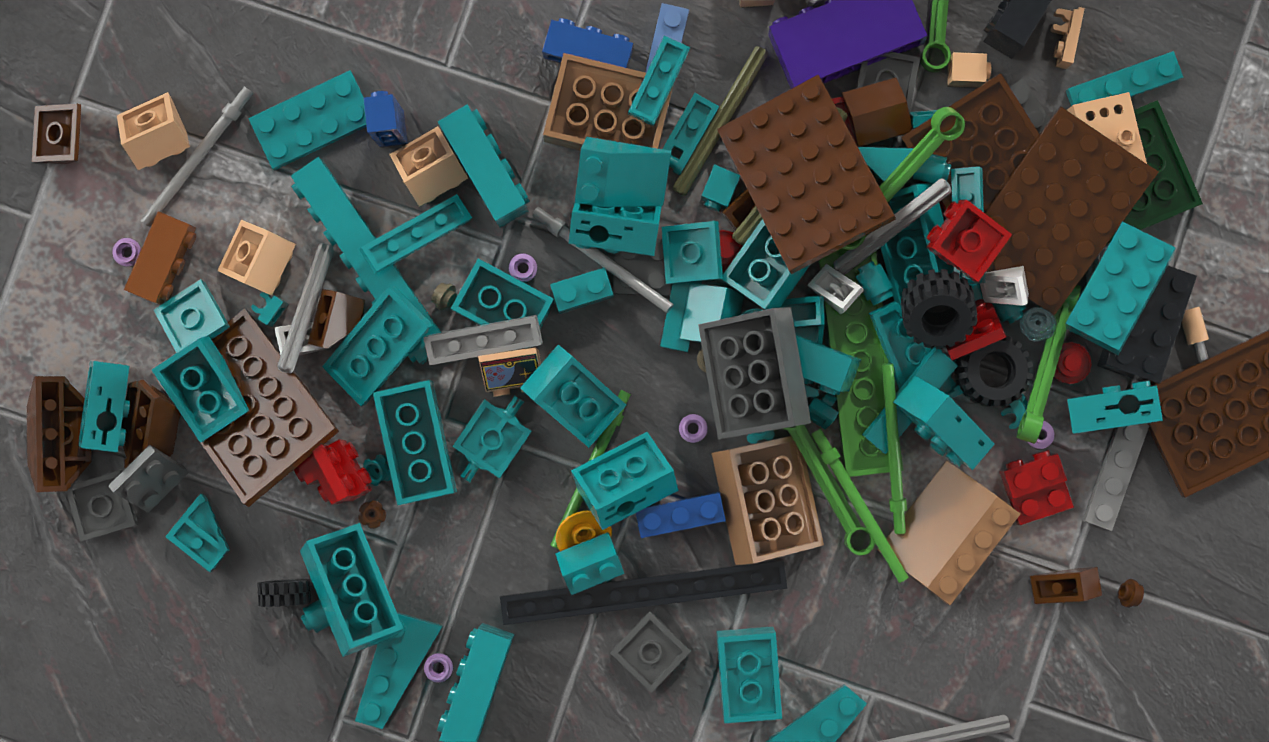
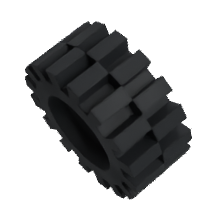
M286 579L257 583L258 606L280 607L311 603L310 579Z

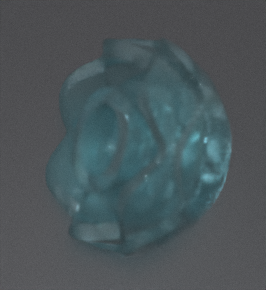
M1033 307L1022 315L1020 330L1031 341H1043L1054 335L1057 321L1049 310L1042 307Z

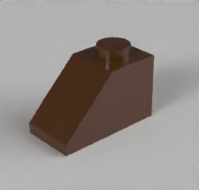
M322 289L308 344L328 349L348 335L364 315L365 300L337 291Z
M1098 567L1067 569L1030 576L1035 604L1079 602L1102 596Z

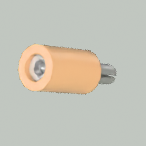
M1200 306L1185 310L1181 323L1187 344H1194L1198 360L1203 362L1209 359L1204 341L1208 340L1209 337Z

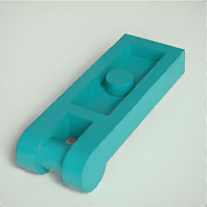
M694 93L662 148L669 151L676 148L683 152L680 159L672 155L670 158L669 167L674 169L673 172L677 175H681L719 109L718 105L697 93Z

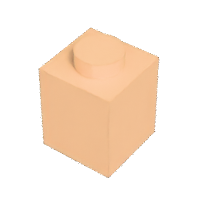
M957 52L951 54L948 63L947 86L980 87L986 83V79H990L991 62H987V54Z

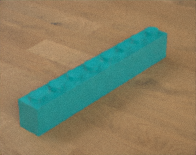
M317 157L292 174L291 178L295 184L291 187L301 200L306 198L311 207L307 209L316 223L322 221L327 229L323 233L331 245L337 244L343 253L339 256L348 269L352 267L359 275L355 280L364 292L369 290L375 300L371 302L372 305L389 286L394 285L433 324V327L426 335L442 333L395 264L374 274L361 254L360 248L375 240L376 237L324 161ZM423 338L408 355L412 362L417 360L422 365L428 361Z

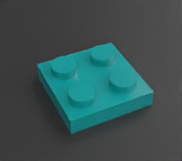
M719 221L661 227L666 284L723 279Z
M201 279L154 309L176 353L198 338L209 336L210 339H213L230 328L207 284Z

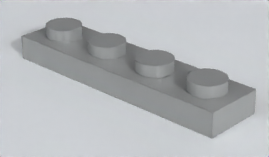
M537 315L423 337L429 365L533 347L543 343Z
M1148 423L1115 428L1082 521L1109 531L1113 530L1149 428Z

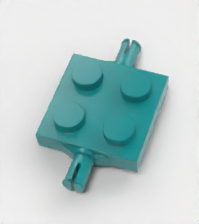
M515 395L506 409L498 408L484 399L452 446L463 453L469 461V464L460 475L462 478H466V481L471 482L479 468L488 470L498 478H501L532 431L522 425L515 417L524 403L521 399L518 401L519 398Z

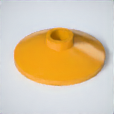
M590 510L576 512L567 517L558 527L556 544L559 551H563L609 532L611 537L612 528L610 526L602 530Z

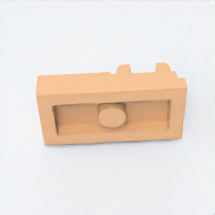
M1078 7L1073 11L1059 8L1054 12L1053 16L1060 17L1065 22L1063 25L1053 24L1050 29L1052 33L1063 35L1061 41H1057L1054 49V58H1057L1056 67L1067 69L1074 63L1085 8Z

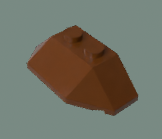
M34 376L27 403V464L36 492L67 491L71 484L92 462L91 449L78 446L84 397L69 383L65 376Z
M145 380L128 383L126 400L130 401L128 418L123 417L121 428L126 429L123 446L126 455L124 468L128 467L149 445L170 457L174 452L181 416L175 404L163 392Z

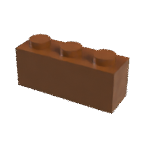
M158 211L124 290L156 304L162 305L164 301H168L174 290L173 280L184 268L185 260L183 258L187 248L191 249L196 240V233H194L196 227Z

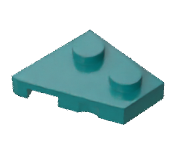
M200 494L165 536L208 572H213L230 551L209 501L204 494Z

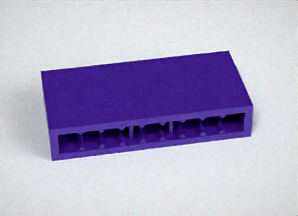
M827 0L824 3L825 5L814 8V6L806 7L799 11L797 16L788 19L785 16L775 20L769 26L768 33L791 89L816 75H819L823 84L860 70L861 63L868 61V66L886 59L887 57H881V55L886 53H904L924 45L927 38V33L912 0Z

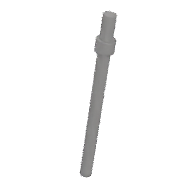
M244 86L232 103L228 102L222 110V116L142 217L141 221L149 227L152 225L157 212L163 211L232 120L236 121L242 114L240 110L253 95V92Z
M537 207L532 216L547 226L548 231L557 238L561 236L569 242L570 229L567 227V223L559 217H552L543 209ZM572 244L664 312L668 313L672 309L673 303L597 248L582 249Z

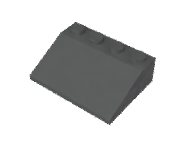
M791 307L772 308L698 324L718 439L811 424Z

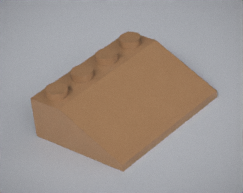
M563 53L543 132L544 142L581 151L586 137L659 149L673 87L655 125L652 126L628 115L631 104L646 75L645 72Z
M791 436L712 453L735 565L754 564L824 545L807 464Z
M946 460L905 513L906 533L895 534L893 528L886 539L906 573L944 603L951 605L1020 516V513Z

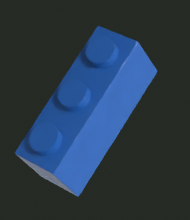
M559 18V21L551 19L542 54L543 58L559 63L562 61L563 53L628 68L633 52V43L629 42V38L626 36L613 34V37L602 34V30L596 27L586 26V29L576 27L575 23L571 20Z
M376 91L371 93V97H364L367 133L379 147L408 144L404 110L394 95H388L387 91Z
M720 492L651 505L636 512L641 538L726 521Z

